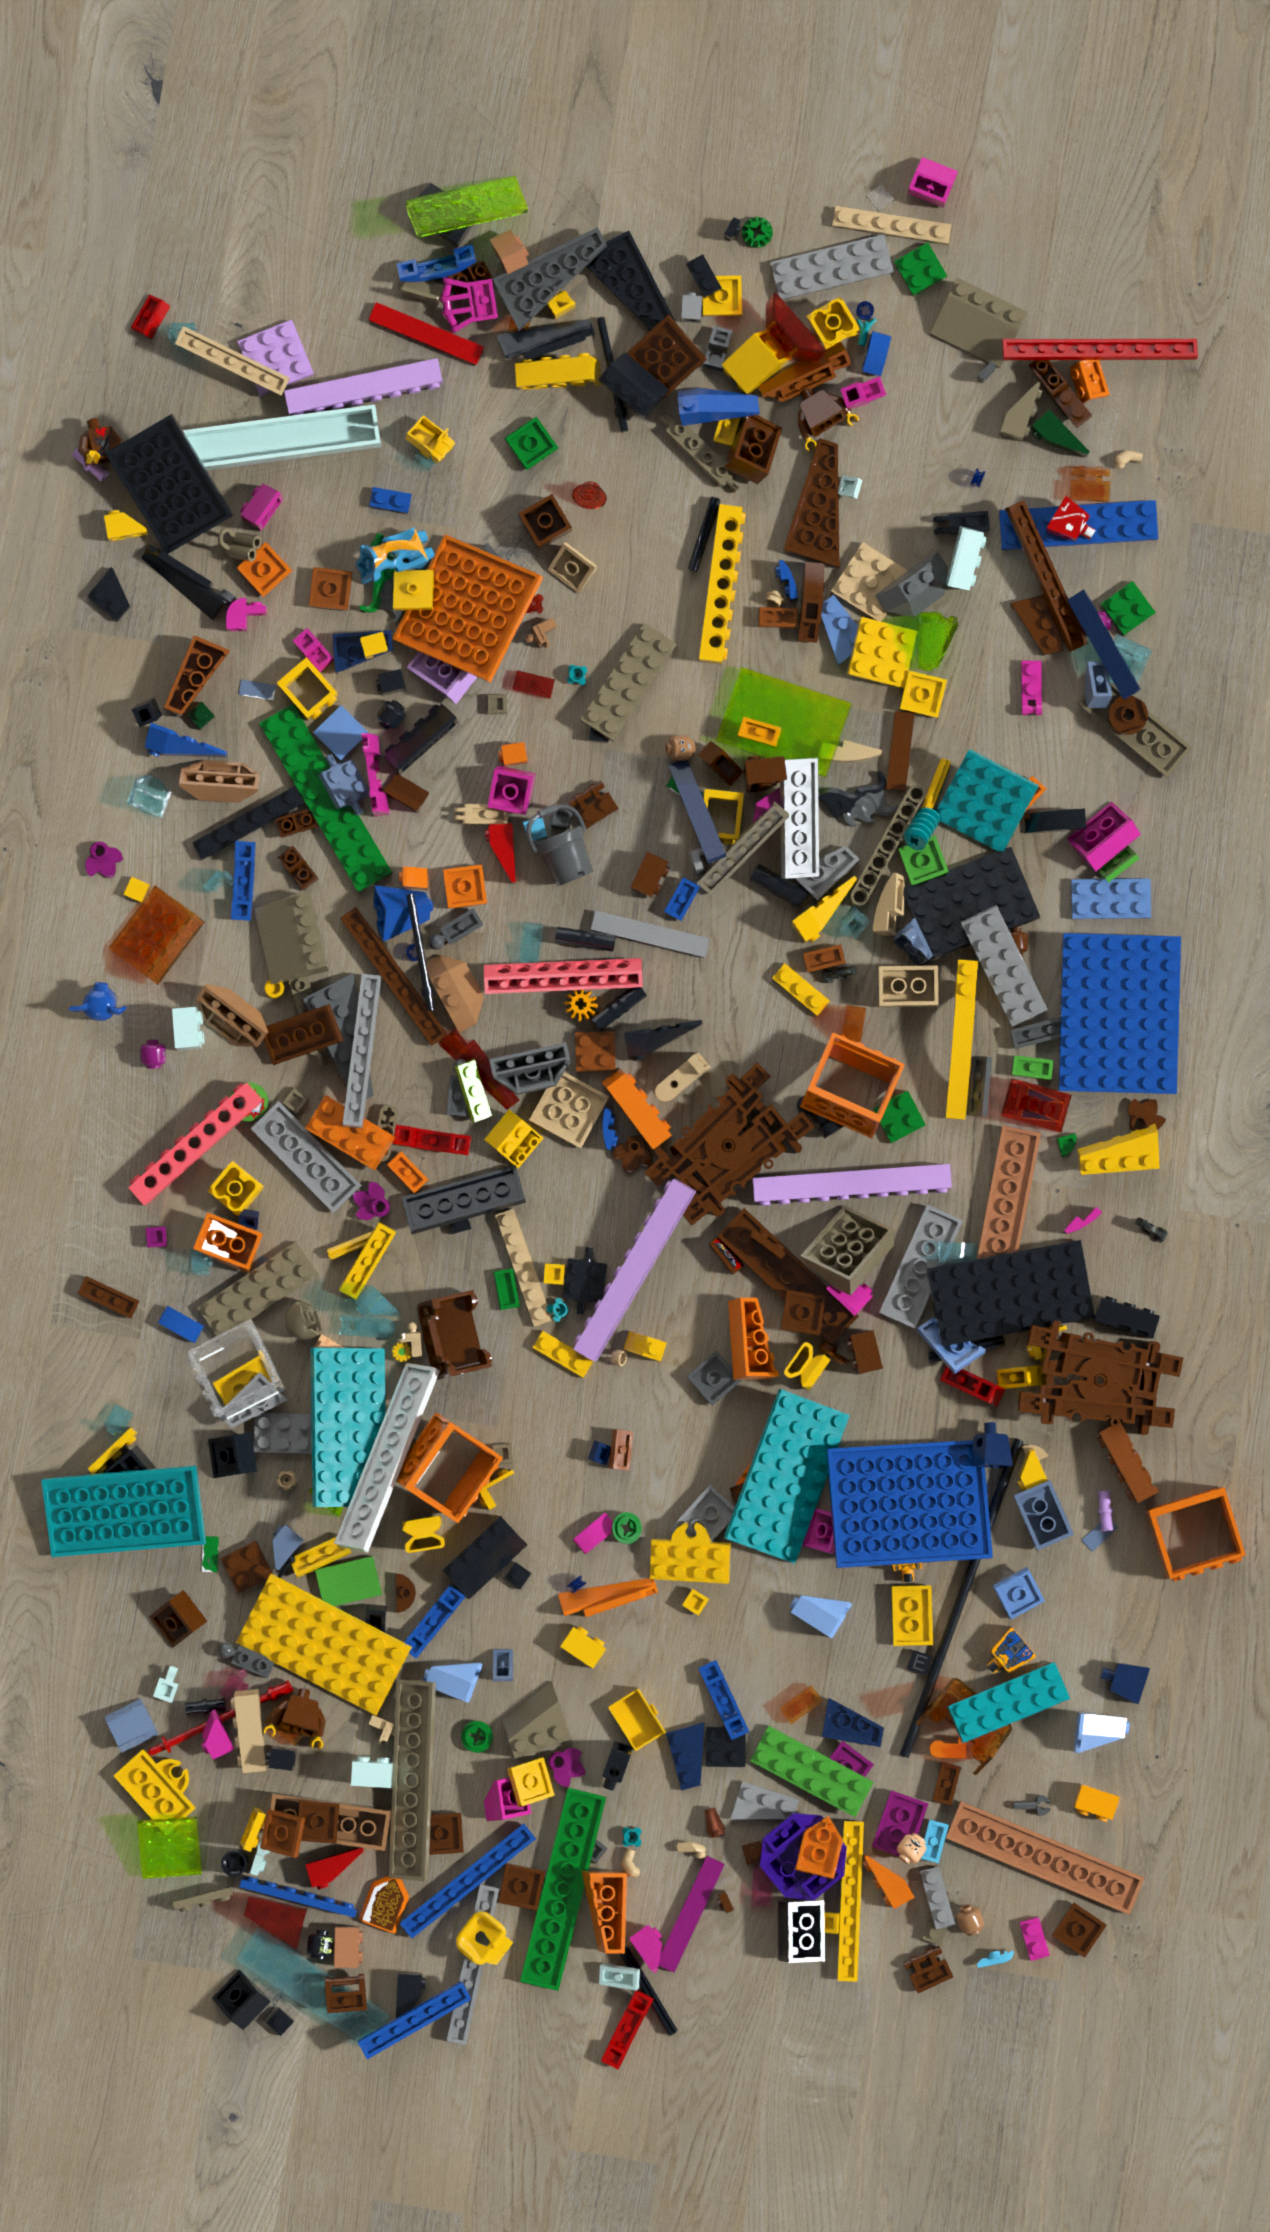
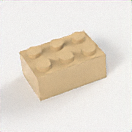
M938 966L878 967V1008L938 1007Z

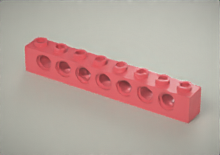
M641 958L484 965L485 994L643 987Z
M240 1083L233 1089L235 1093L231 1097L225 1096L218 1103L220 1106L215 1111L211 1109L203 1116L205 1118L204 1121L200 1124L196 1122L189 1128L190 1133L186 1137L180 1136L174 1142L176 1146L171 1150L167 1148L159 1155L161 1159L158 1162H151L145 1168L146 1172L141 1177L138 1174L130 1181L132 1185L128 1188L143 1205L146 1206L264 1101L248 1083ZM237 1098L244 1100V1106L241 1109H237L234 1106V1101ZM222 1111L229 1113V1119L226 1122H222L219 1118ZM208 1124H212L215 1128L212 1135L205 1133V1126ZM193 1137H197L200 1140V1145L197 1148L190 1146V1140ZM182 1150L185 1153V1158L179 1162L176 1160L175 1154L177 1151ZM164 1163L170 1166V1172L166 1175L162 1174L160 1170ZM150 1176L154 1177L156 1181L152 1188L146 1185V1179Z

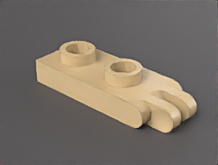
M463 804V808H455V812H461L462 816L456 815L454 820H462V824L472 825L507 824L508 811L487 807L488 804Z

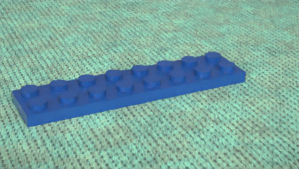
M1156 500L1078 505L1090 515L1086 524L1094 528L1095 532L1090 540L1079 534L1075 542L1045 531L1059 506L1028 508L1045 547L1158 540ZM999 510L1001 550L1023 549L1006 510Z

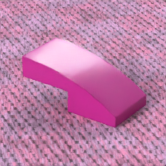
M308 628L292 640L319 672H322L334 661L331 654Z
M1095 1207L1083 1221L1078 1216L1075 1217L1063 1232L1068 1234L1085 1227L1095 1220L1102 1211Z
M604 1513L572 1540L584 1554H587L612 1533L613 1521Z

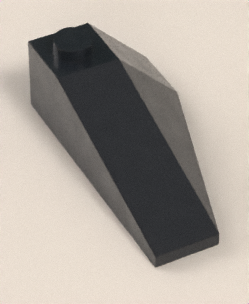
M702 1020L675 1024V1026H661L655 1028V1030L647 1028L625 1032L624 1037L628 1058H633V1061L645 1059V1055L651 1054L700 1027L703 1024Z

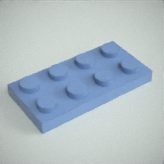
M1072 879V919L1151 918L1150 879H1113L1109 883L1105 879Z

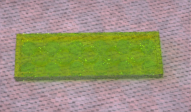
M516 175L408 199L405 202L417 237L528 212V207Z

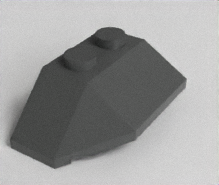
M936 550L877 593L875 597L885 612L915 617L945 595L947 565Z
M566 1042L489 1059L493 1078L517 1095L555 1087L571 1062Z

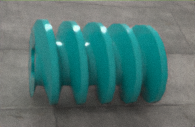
M931 808L919 809L904 833L905 843L914 850L924 849L940 822L939 814Z

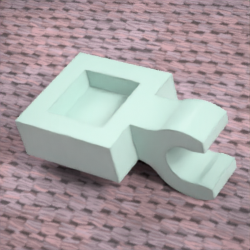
M170 1666L166 1679L159 1678L153 1697L170 1703L173 1702L179 1683L173 1682L178 1671L177 1667Z
M261 1840L258 1842L257 1853L250 1874L256 1876L259 1875V1872L264 1871L267 1862L263 1860L264 1856L271 1852L260 1849Z

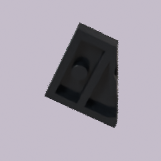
M111 567L87 597L118 622L128 611L130 605L116 573Z

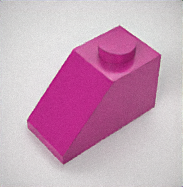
M216 1710L211 1711L202 1734L204 1743L201 1745L206 1755L210 1753L214 1760L234 1750V1746Z
M648 1924L629 1939L650 1970L656 1973L663 1944L659 1938L662 1935L656 1927L652 1929Z

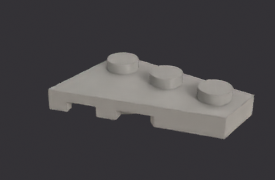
M844 846L819 860V877L794 879L819 902L860 859L847 846Z
M259 1372L218 1415L233 1428L288 1399Z
M742 1781L730 1820L787 1819L795 1813L799 1799Z

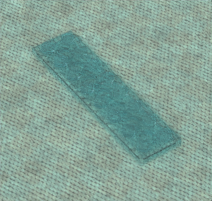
M259 1926L236 1959V1961L355 2041L382 2027L390 2016L389 2013L368 1999L367 2010L327 2014L325 1977H335ZM347 1985L332 1986V1992L353 1991Z

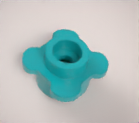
M570 665L568 667L569 677L567 682L569 684L579 683L584 685L586 683L585 674L588 671L585 666Z
M560 1298L555 1299L554 1303L546 1308L547 1312L553 1316V1321L559 1322L561 1317L569 1313L566 1304Z
M639 1827L635 1829L623 1828V1846L635 1845L639 1847L642 1843L640 1840L642 1830Z

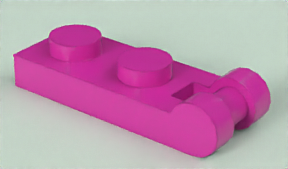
M1021 661L1022 716H1028V714L1042 715L1041 661ZM1028 701H1035V706H1028Z

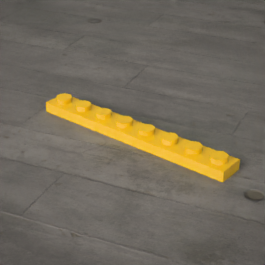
M844 1821L843 1842L847 1846L845 1873L841 1878L837 1981L857 1982L864 1821Z

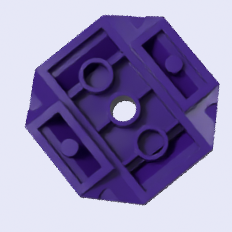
M793 1813L763 1837L760 1867L784 1897L814 1901L844 1876L847 1846L844 1842L842 1843L834 1879L795 1870L804 1831L824 1819L822 1815Z

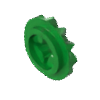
M755 216L748 219L742 227V238L751 247H764L772 239L773 229L771 223L765 218ZM761 225V232L764 235L758 234L757 237L753 239L754 232L752 231V229H757Z
M621 1513L612 1522L611 1531L615 1536L614 1539H617L620 1543L631 1544L641 1535V1522L633 1513ZM628 1523L627 1527L633 1531H626L624 1534V1529L620 1525Z
M472 1721L463 1728L461 1740L466 1749L479 1753L490 1747L493 1733L486 1723ZM480 1728V1735L483 1736L485 1740H478V1742H476V1745H473L474 1738L468 1734H476V1732Z

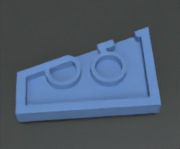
M832 595L822 603L821 618L837 665H840L852 654L858 626L837 598Z
M934 1317L917 1329V1332L954 1374L986 1351L983 1347H978L970 1341L941 1346L937 1323Z

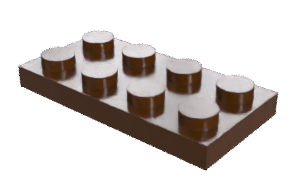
M330 1004L267 1025L268 1033L263 1039L273 1065L344 1041Z

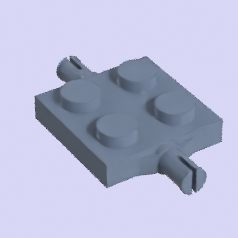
M333 754L326 756L325 759L330 768L318 776L336 809L352 806L356 816L361 815L364 811L358 802L368 797L370 793L354 761L350 760L337 764Z

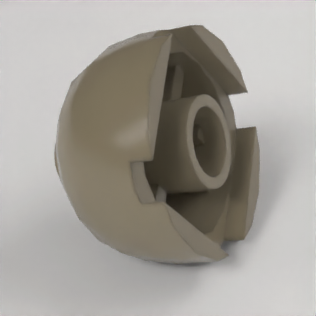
M306 1299L297 1301L286 1312L285 1328L288 1333H292L293 1336L299 1339L314 1338L320 1335L319 1331L322 1330V1323L317 1311L312 1312L310 1308L312 1304Z

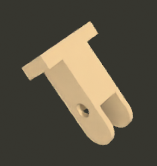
M700 1053L694 1054L657 1085L655 1089L656 1097L663 1102L674 1099L701 1075L706 1073L711 1068ZM674 1080L678 1083L677 1087L673 1085Z

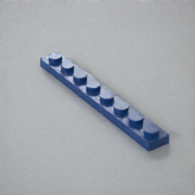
M523 1823L402 1920L400 1925L411 1939L414 1938L536 1840V1837Z

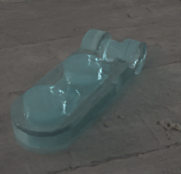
M340 1316L342 1329L339 1330V1335L389 1338L395 1332V1325L390 1319ZM350 1322H356L355 1330H349Z

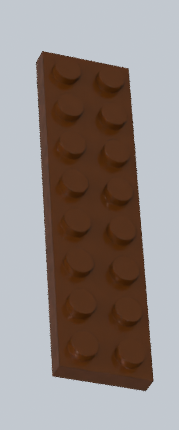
M743 1208L717 1237L782 1299L785 1300L787 1290L826 1296L820 1334L832 1345L859 1316L857 1314L854 1316L826 1289L828 1286L789 1249L785 1247L783 1251L786 1254L780 1260L751 1238L750 1234L754 1229L756 1231L761 1229L769 1235L767 1239L772 1243L777 1241L783 1245L753 1215Z

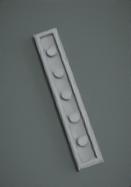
M596 910L590 929L703 958L706 956L710 938Z

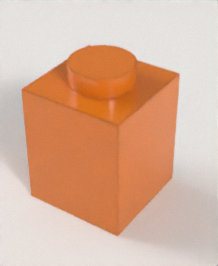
M524 742L501 745L502 751H498L500 763L504 762V767L528 763Z

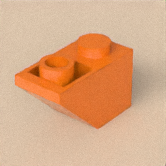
M403 867V871H399L400 885H403V888L406 890H428V869Z

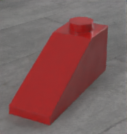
M513 824L489 825V830H485L486 842L490 841V847L512 884H516Z
M947 1365L940 1378V1381L995 1407H998L1005 1392V1389L964 1369L954 1374Z
M359 1847L306 1863L312 1888L317 1886L319 1890L329 1887L328 1883L332 1882L365 1849Z

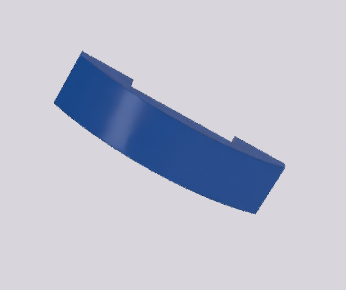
M473 245L453 249V255L417 263L416 259L397 263L400 281L423 282L456 274L476 262Z
M236 841L231 920L251 921L256 842Z
M451 1584L404 1642L412 1647L409 1654L415 1659L466 1597Z
M712 1661L698 1668L731 1740L749 1733V1729L717 1661Z

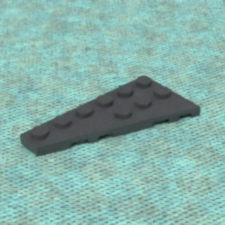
M598 227L528 261V265L510 274L505 272L493 278V282L518 331L607 247Z
M354 973L301 999L306 1011L330 1004L344 1041L325 1048L346 1089L358 1007ZM370 1074L366 1099L374 1096Z

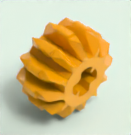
M573 990L574 997L567 994V998L572 1001H565L564 1005L571 1006L565 1010L566 1013L573 1011L570 1016L571 1019H574L576 1014H578V1021L581 1022L582 1015L585 1016L586 1020H589L588 1012L591 1015H595V1012L590 1008L598 1007V1004L591 1003L597 998L596 996L588 998L592 993L590 990L586 995H584V990H580V994L577 993V990ZM581 999L587 1004L586 1007L583 1006V1010H579V1007L575 1005Z

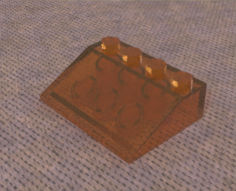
M155 885L108 949L159 985L205 921Z

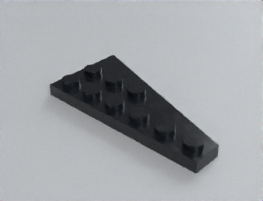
M628 230L606 241L607 247L586 268L650 330L667 315H670L675 321L630 231Z

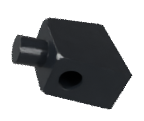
M614 1740L602 1777L606 1778L603 1784L604 1788L614 1790L616 1783L622 1782L632 1753V1746Z

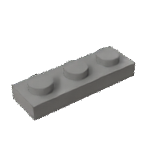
M939 1866L920 1871L936 1930L955 1925Z

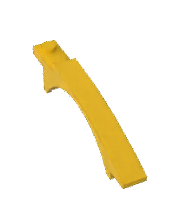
M958 960L952 1051L946 1098L945 1118L965 1120L978 961Z

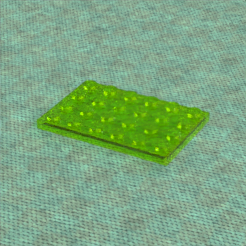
M741 667L715 741L764 758L784 756L785 759L818 758V776L827 778L853 704ZM743 717L781 727L782 730L776 748L739 737L738 732Z

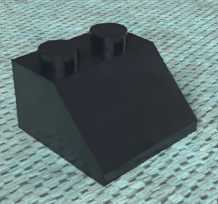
M251 1432L208 1439L214 1478L257 1472Z
M240 1969L212 1997L228 2019L242 2030L271 2002L264 1992Z

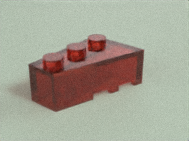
M250 1894L244 1916L297 1949L308 1908Z

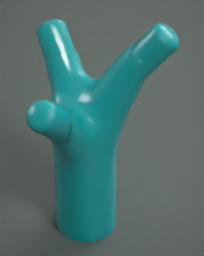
M876 318L872 319L869 323L865 321L864 324L860 319L857 320L860 327L857 345L865 346L868 332L877 321Z

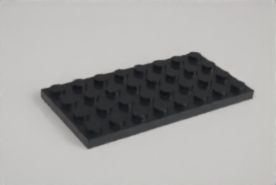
M1081 1240L927 1268L941 1346L1030 1330L1031 1325L1048 1327L1052 1326L1054 1321H1061L1060 1324L1095 1318Z

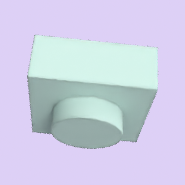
M842 475L838 495L857 499L862 480Z

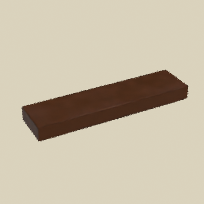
M895 711L886 790L906 792L915 713Z

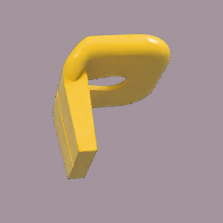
M484 1911L474 1913L456 1938L457 1949L477 1965H483L486 1962L497 1965L513 1942L505 1936V1927ZM478 1932L485 1933L490 1941L488 1946L476 1942L475 1936Z

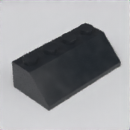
M437 704L428 711L429 715L425 719L421 717L415 722V728L409 732L407 730L399 737L400 741L396 745L391 744L384 751L386 753L384 758L399 775L405 772L458 724L457 717L443 704L439 706Z
M500 1516L442 1571L470 1599L528 1544Z

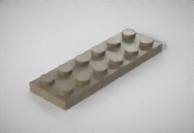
M644 623L580 721L614 742L677 644Z
M1111 680L1112 698L1106 708H1087L1085 693L1076 702L1078 706L1166 778L1192 749L1187 742L1149 711L1146 724L1138 733L1132 735L1117 733L1109 723L1108 713L1110 706L1117 698L1121 697V694ZM1125 710L1123 718L1131 720L1133 712Z
M294 1242L199 1306L198 1309L220 1341L317 1276L318 1273L298 1243Z

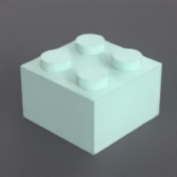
M196 1007L172 1009L175 1049L178 1051L202 1049L201 1044H205L204 1032L200 1031V1025L203 1024L201 1011Z
M358 1756L357 1759L352 1761L351 1786L391 1788L393 1782V1762H389L390 1758L378 1757L377 1761H373L368 1756Z

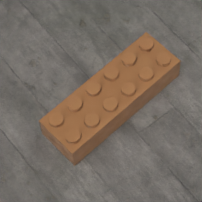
M280 1793L272 1794L270 1809L296 1816L299 1815L300 1800L340 1803L336 1844L381 1851L386 1850L391 1818L390 1809Z

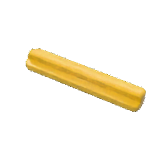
M940 759L921 808L934 809L951 765V761L948 759Z
M372 1232L327 1249L329 1258L332 1260L363 1248Z

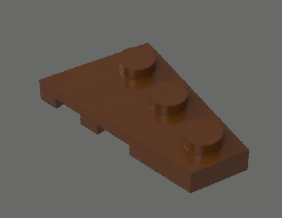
M1044 595L1010 603L1044 656L1063 651L1057 624Z

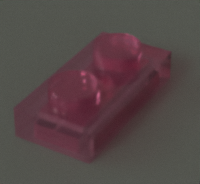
M753 1866L751 1906L771 1907L772 1880L760 1866Z

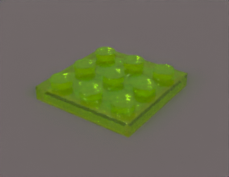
M197 1816L137 1821L142 1879L202 1875Z

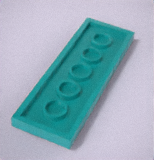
M1055 1662L947 1706V1709L963 1744L1069 1700L1070 1697Z

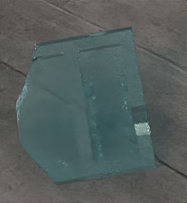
M146 775L135 779L127 804L140 811L162 818L171 792L166 789L158 778Z

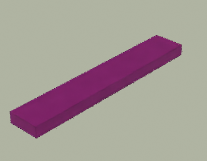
M706 1856L661 1952L659 1966L675 1972L721 1874L724 1863Z

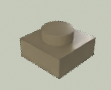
M928 1920L922 1939L942 1946L948 1927L936 1930L934 1922Z

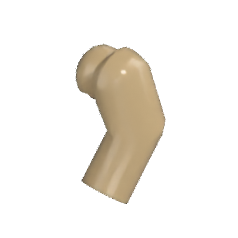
M1125 450L1116 456L1115 467L1122 469L1129 461L1141 463L1143 453Z
M680 1842L677 1844L679 1853L695 1852L696 1858L706 1857V1848L703 1845L694 1842Z
M626 1848L621 1865L628 1877L636 1878L640 1874L639 1868L635 1867L632 1862L636 1851Z

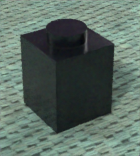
M401 669L378 674L379 679L375 680L378 692L382 691L383 696L406 691Z
M155 698L141 702L132 709L139 728L157 721L162 716Z

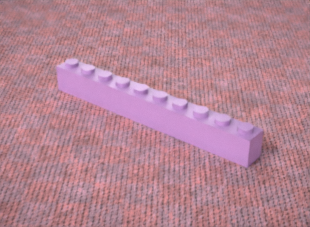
M950 1164L752 1179L754 1203L758 1202L759 1206L770 1205V1201H778V1204H790V1200L798 1199V1203L810 1202V1198H817L818 1202L829 1201V1197H837V1200H848L849 1196L857 1195V1199L869 1198V1194H877V1197H888V1193L896 1192V1196L908 1195V1191H916V1195L928 1194V1190L935 1189L936 1193L948 1192L947 1189L952 1188Z
M677 1179L667 1182L663 1190L665 1194L662 1199L659 1197L654 1204V1213L652 1216L649 1214L644 1221V1230L642 1233L638 1232L634 1238V1247L626 1252L623 1258L625 1259L624 1264L616 1269L613 1275L615 1276L612 1284L608 1283L604 1290V1298L602 1301L598 1300L594 1307L595 1313L593 1317H589L586 1320L583 1334H579L574 1341V1350L592 1361L599 1359L697 1192Z

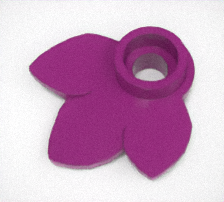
M101 841L95 842L91 845L90 856L85 862L87 874L92 877L100 872L107 878H113L116 872L115 863L121 862L124 859L122 853L117 848L108 847L106 843ZM98 848L103 849L102 855H97L96 850Z
M371 1181L368 1186V1192L360 1191L353 1194L355 1203L360 1207L356 1213L358 1218L371 1220L375 1216L383 1217L388 1214L390 1205L384 1198V1189L378 1183ZM379 1203L383 1204L384 1209L382 1211H378L376 1209V1206Z
M568 1748L563 1752H554L548 1759L549 1767L554 1771V1779L563 1787H569L571 1777H580L586 1773L584 1766L578 1761L582 1752L576 1748ZM556 1758H560L562 1760V1763L560 1765H556L554 1763V1760Z

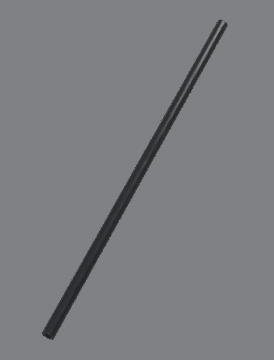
M1014 1438L1010 1449L1013 1466L1003 1468L989 1507L990 1530L993 1528L1024 1442ZM981 1559L970 1560L900 1751L899 1755L909 1758Z

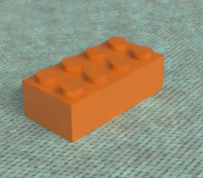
M325 1095L305 1129L375 1171L395 1137L365 1118L363 1129L343 1127L345 1106Z

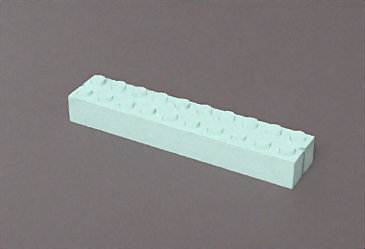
M375 405L183 430L207 471L381 447Z

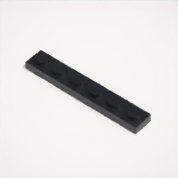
M293 786L192 842L201 860H204L273 822L275 819L302 806L305 802L296 786Z

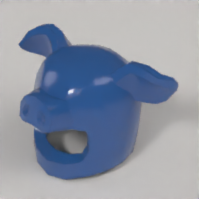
M95 982L93 989L85 995L82 1005L71 1006L68 1010L83 1012L91 1020L106 1021L113 1015L122 1014L126 1010V1006L117 1008L116 995L108 987V983Z

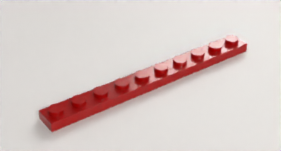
M1003 339L1002 355L1003 360H1197L1198 347L1197 339Z

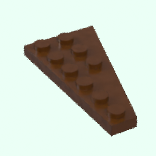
M819 438L783 550L840 568L837 443Z

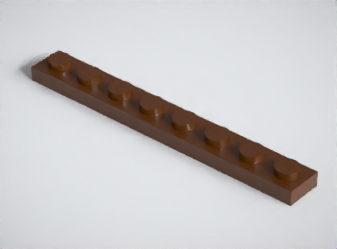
M1020 501L1005 508L1068 651H1074L1088 644L1078 619L1067 601L1068 597L1025 501Z
M355 907L342 916L340 919L430 1045L433 1046L446 1037L448 1034L433 1013L427 1011L423 999L358 908Z

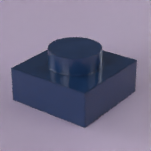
M244 1209L239 1214L238 1224L258 1230L259 1211Z
M594 1440L588 1459L606 1465L610 1456L611 1446Z

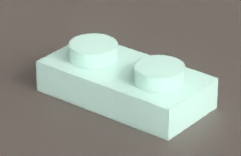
M605 1963L600 1965L599 1985L630 1990L639 1989L640 1969Z

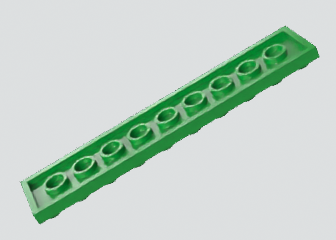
M294 704L260 722L261 728L358 893L392 874L390 867L359 815L356 816L352 806L336 809L318 776L328 770L330 766Z
M570 1787L567 1789L520 1982L559 1991L585 1886L582 1871L589 1870L606 1796Z

